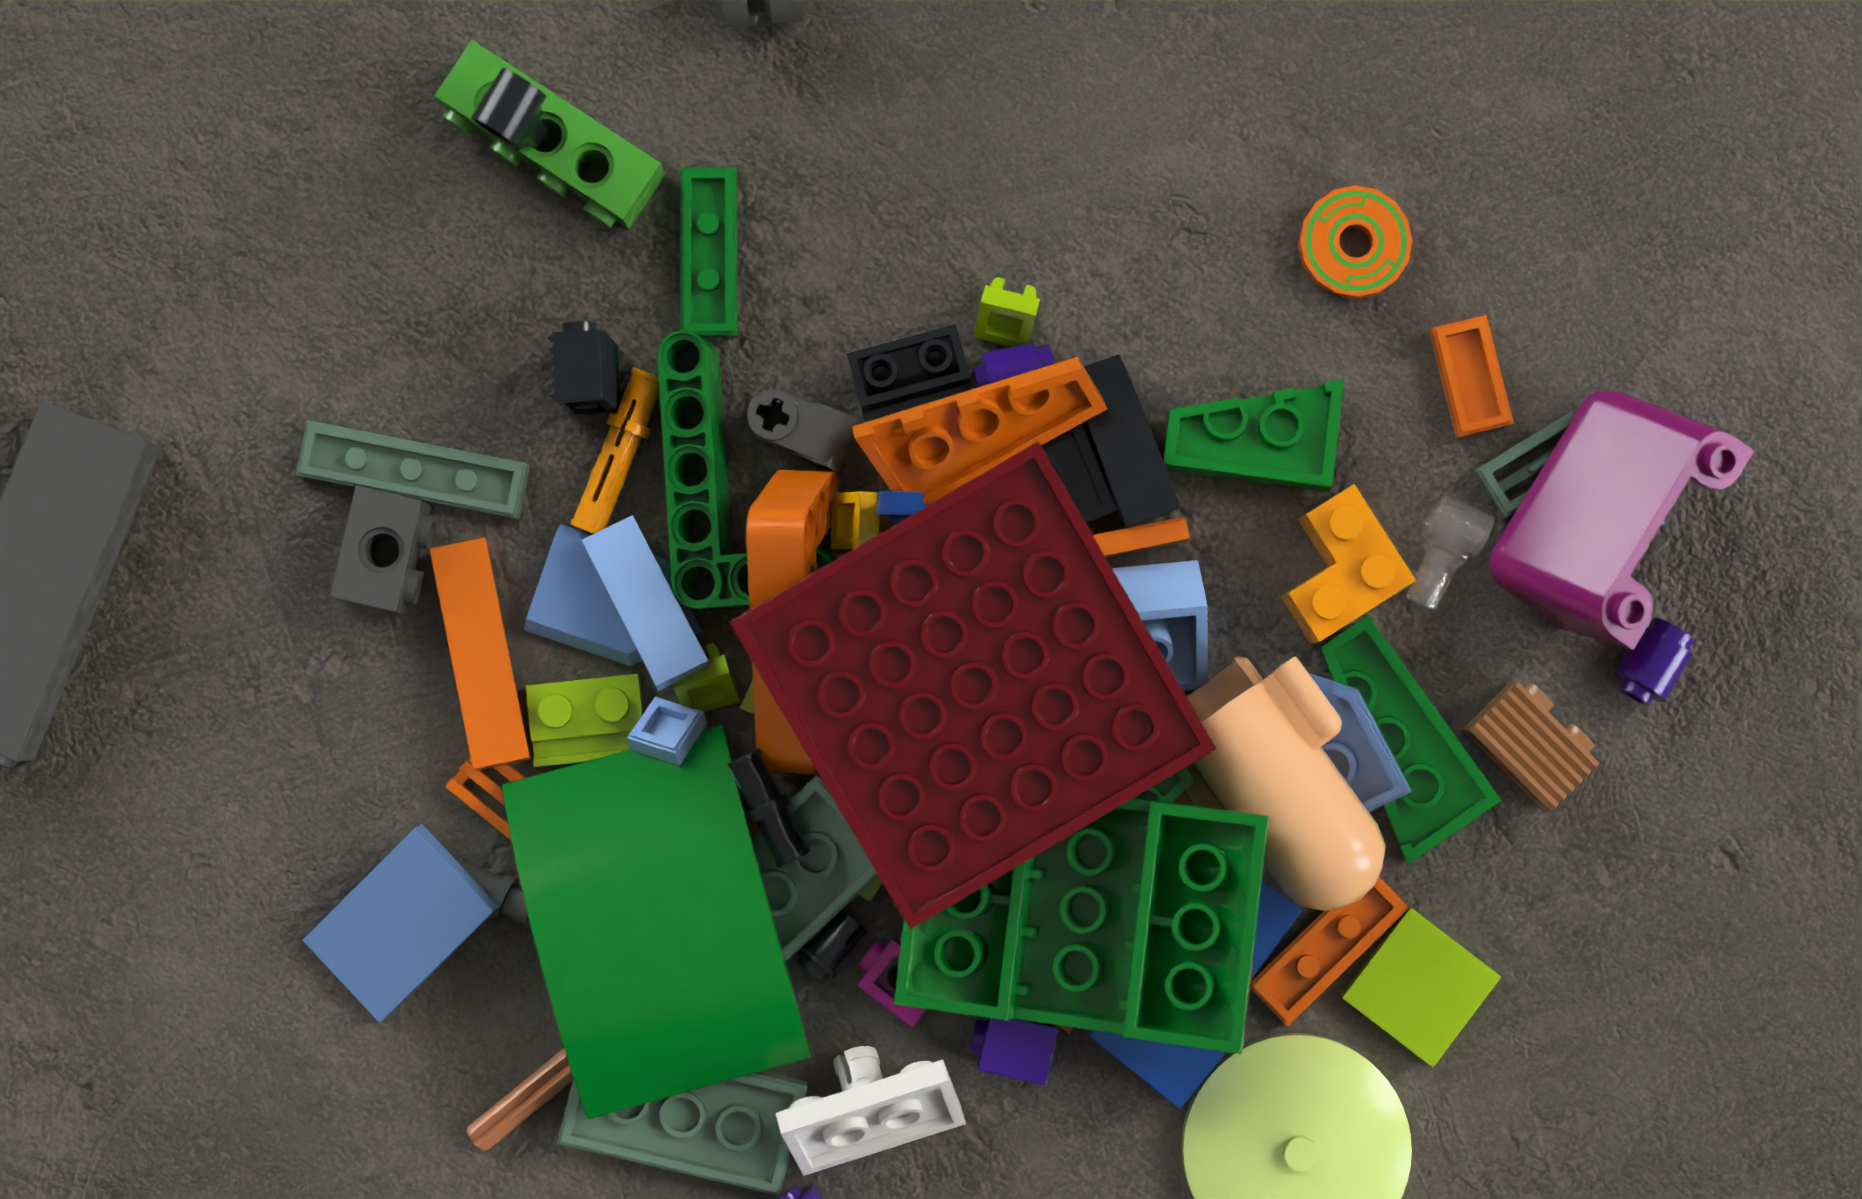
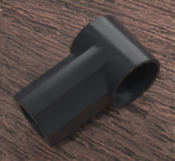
M502 68L471 119L517 152L528 146L538 147L547 133V129L542 121L543 110L541 109L547 96L521 76L506 68Z

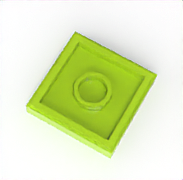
M1409 907L1397 919L1341 993L1340 997L1434 1068L1501 979V976Z

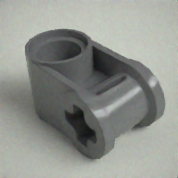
M774 389L762 391L756 395L750 402L747 412L749 429L756 439L788 452L806 463L827 471H835L836 473L840 472L854 436L852 426L859 423L858 419L837 409L815 402L811 403ZM774 403L782 406V416L789 421L786 426L776 424L771 432L763 429L764 420L757 413L760 409L769 411Z

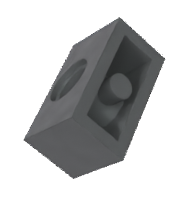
M355 486L329 597L407 614L409 604H417L423 587L424 573L417 570L422 548L429 550L435 536L437 518L430 515L432 505L417 499ZM386 537H394L399 545V556L392 565L381 567L375 560V547L380 540Z

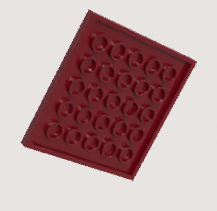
M1039 442L1030 445L729 622L910 930L1217 749Z

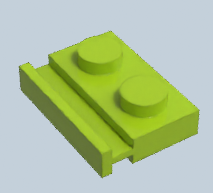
M640 674L525 686L530 737L534 755L533 767L586 762L630 750L627 737L644 713Z

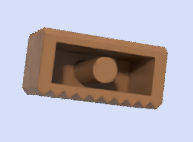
M1509 682L1462 729V732L1541 811L1551 812L1599 765V762L1589 753L1595 745L1577 726L1569 723L1564 728L1549 713L1554 704L1536 685L1529 682L1523 687L1519 682Z

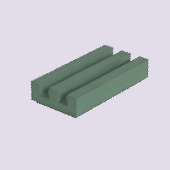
M1572 411L1472 471L1476 479L1484 485L1486 489L1484 492L1489 500L1494 501L1498 508L1496 511L1501 519L1516 512L1529 490L1511 501L1508 500L1504 492L1541 470L1554 448L1497 482L1492 473L1567 428L1574 417Z

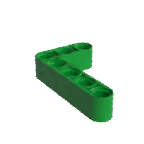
M679 330L670 333L662 340L657 354L673 592L679 602L689 608L711 611L749 608L747 553H732L721 370L718 351L712 343L690 331ZM696 345L700 353L699 363L691 372L682 373L679 370L678 357L686 347ZM699 401L704 411L703 419L695 428L686 430L681 420L682 412L689 403ZM702 457L707 465V475L700 484L691 487L686 481V467L694 458ZM706 513L711 523L710 533L702 542L695 543L689 534V524L697 514ZM816 549V559L820 560L824 566L837 559L827 552ZM708 569L714 577V589L706 599L700 600L693 592V579L698 572Z

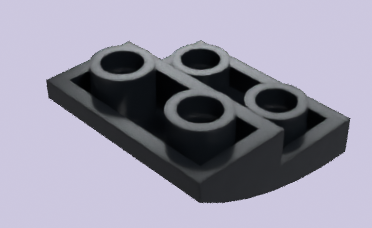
M956 324L847 353L865 422L973 389Z

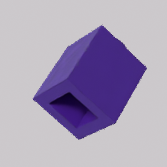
M987 1018V1022L976 1019L969 1053L979 1055L977 1064L980 1071L1046 1085L1058 1027L1057 1025L1018 1019L1000 1020Z

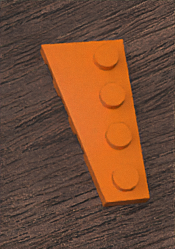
M1078 357L861 423L852 426L855 440L891 491L924 492L923 504H931L1036 442L1043 445L1107 410V407Z

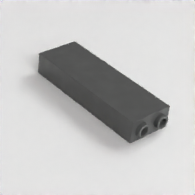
M42 400L0 499V765L12 767L14 760H35L162 450V447Z

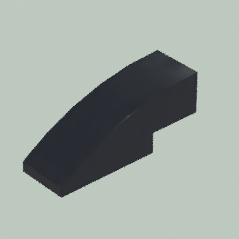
M1120 354L1084 366L1103 397L1107 410L1083 422L1097 463L1116 506L1122 528L1134 527L1177 512L1180 509L1177 497Z

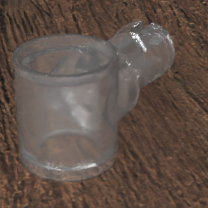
M1441 493L1421 531L1420 538L1425 540L1422 549L1427 552L1414 577L1416 581L1411 584L1405 597L1436 611L1458 566L1463 568L1467 560L1473 562L1480 554L1492 530L1495 517L1450 495Z

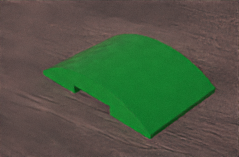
M723 725L704 729L680 766L631 751L630 749L502 784L516 865L540 965L564 1050L587 1119L811 1057L785 955L780 944L751 836L752 832L745 813L746 809L742 794L731 770L726 765L732 760Z
M1133 798L911 930L904 920L894 1004L1000 1020L1018 1019L1122 1034L1124 1038L1242 1054L1269 816L1142 798Z

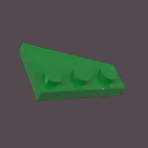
M1344 379L1324 382L1323 386L1295 390L1294 388L1278 390L1274 391L1272 395L1244 400L1233 398L1171 409L1167 416L1162 457L1166 470L1329 493L1333 484Z

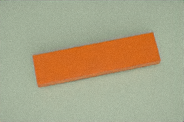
M486 538L430 548L473 770L478 771L530 760Z

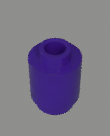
M1034 342L981 353L983 365L974 366L973 372L976 387L978 388L1055 363L1049 344L1036 347Z
M1653 618L1634 650H1627L1614 672V675L1622 681L1618 690L1645 706H1649L1652 699L1665 702L1692 657L1689 649L1694 639L1679 627L1663 619Z

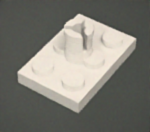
M870 1046L848 1049L844 1051L845 1057L837 1055L833 1060L842 1092L824 1098L818 1096L805 1097L792 1103L789 1109L776 1113L780 1133L803 1176L966 1124L959 1099L943 1060L934 1063L930 1061L914 1062L904 1067L899 1074L883 1078L879 1066L878 1052L874 1047Z

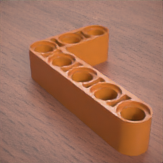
M779 469L752 504L748 513L746 527L750 609L817 571L816 549L832 525L833 493H839L838 478L835 471ZM752 662L756 748H760L761 755L770 773L818 775L810 758Z

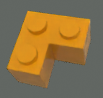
M1355 484L1297 519L1327 567L1282 595L1281 599L1309 643L1313 644L1327 638L1416 581Z

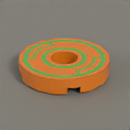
M1357 185L1335 189L1316 201L1302 222L1298 240L1302 267L1314 284L1326 292L1329 291L1334 295L1353 300L1375 296L1392 285L1409 262L1412 246L1408 219L1396 201L1377 189ZM1350 228L1363 231L1370 243L1368 253L1357 258L1345 254L1339 242L1341 233Z

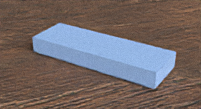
M633 515L581 540L658 691L709 666L703 649Z

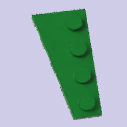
M1368 614L1321 646L1334 681L1358 689L1411 789L1410 793L1384 805L1407 865L1502 801Z

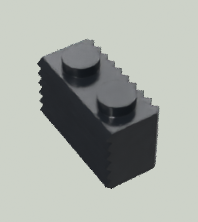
M575 321L563 323L562 332H553L548 337L553 343L548 350L554 355L548 361L554 366L549 372L554 377L549 385L555 389L550 397L570 415L616 413L620 404L618 345L615 344L606 331L597 330V323Z

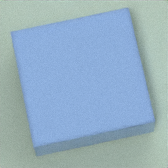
M654 697L628 735L627 740L631 751L680 766L706 727L707 721L703 711Z

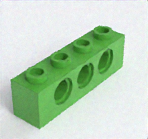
M471 40L434 95L446 110L442 116L446 122L471 137L475 129L493 140L489 146L492 152L515 167H518L523 160L540 171L535 178L538 182L563 198L568 191H571L587 202L582 210L608 228H611L616 221L630 229L666 175L660 162L473 40ZM502 68H506L521 76L547 96L541 106L543 110V124L546 129L553 128L562 132L561 142L554 150L540 152L535 147L528 146L517 152L471 119ZM592 159H603L609 163V170L605 178L596 183L583 181L581 179L583 166Z

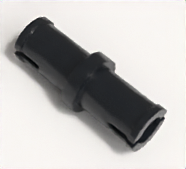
M756 748L731 760L726 765L731 770L748 804L749 810L745 813L749 822L757 823L778 868L805 856L810 852L808 845L806 846L787 808L791 804L787 793H780L761 755L760 748Z

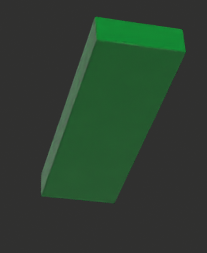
M736 167L680 168V330L690 331L701 338L738 337V203Z

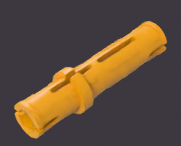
M635 367L632 368L631 377L616 414L610 413L606 423L611 425L595 466L592 469L574 518L570 522L571 525L593 534L607 527L642 438L648 440L652 430L647 425L659 398L658 376Z

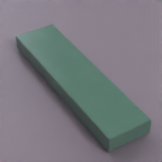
M307 420L295 475L354 488L355 486L425 502L519 520L530 465L524 462Z

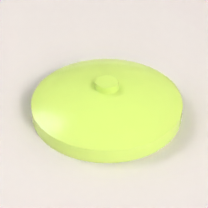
M1280 1033L1265 1036L1244 1044L1242 1054L1229 1053L1221 1059L1198 1086L1190 1101L1185 1115L1181 1143L1184 1173L1194 1199H1401L1408 1182L1412 1154L1411 1135L1404 1108L1395 1090L1384 1075L1365 1057L1350 1047L1323 1036L1306 1033Z

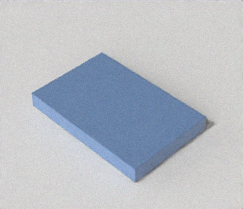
M421 824L415 827L302 941L372 1016L381 1023L491 917L500 906L428 829Z

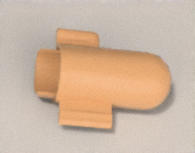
M1296 656L1285 662L1264 680L1248 658L1234 657L1235 660L1228 667L1186 696L1217 749L1188 765L1195 781L1173 803L1269 816L1264 866L1281 890L1299 906L1327 911L1343 908L1361 900L1375 885L1382 871L1386 845L1378 824L1321 747L1340 732L1342 721L1339 714Z

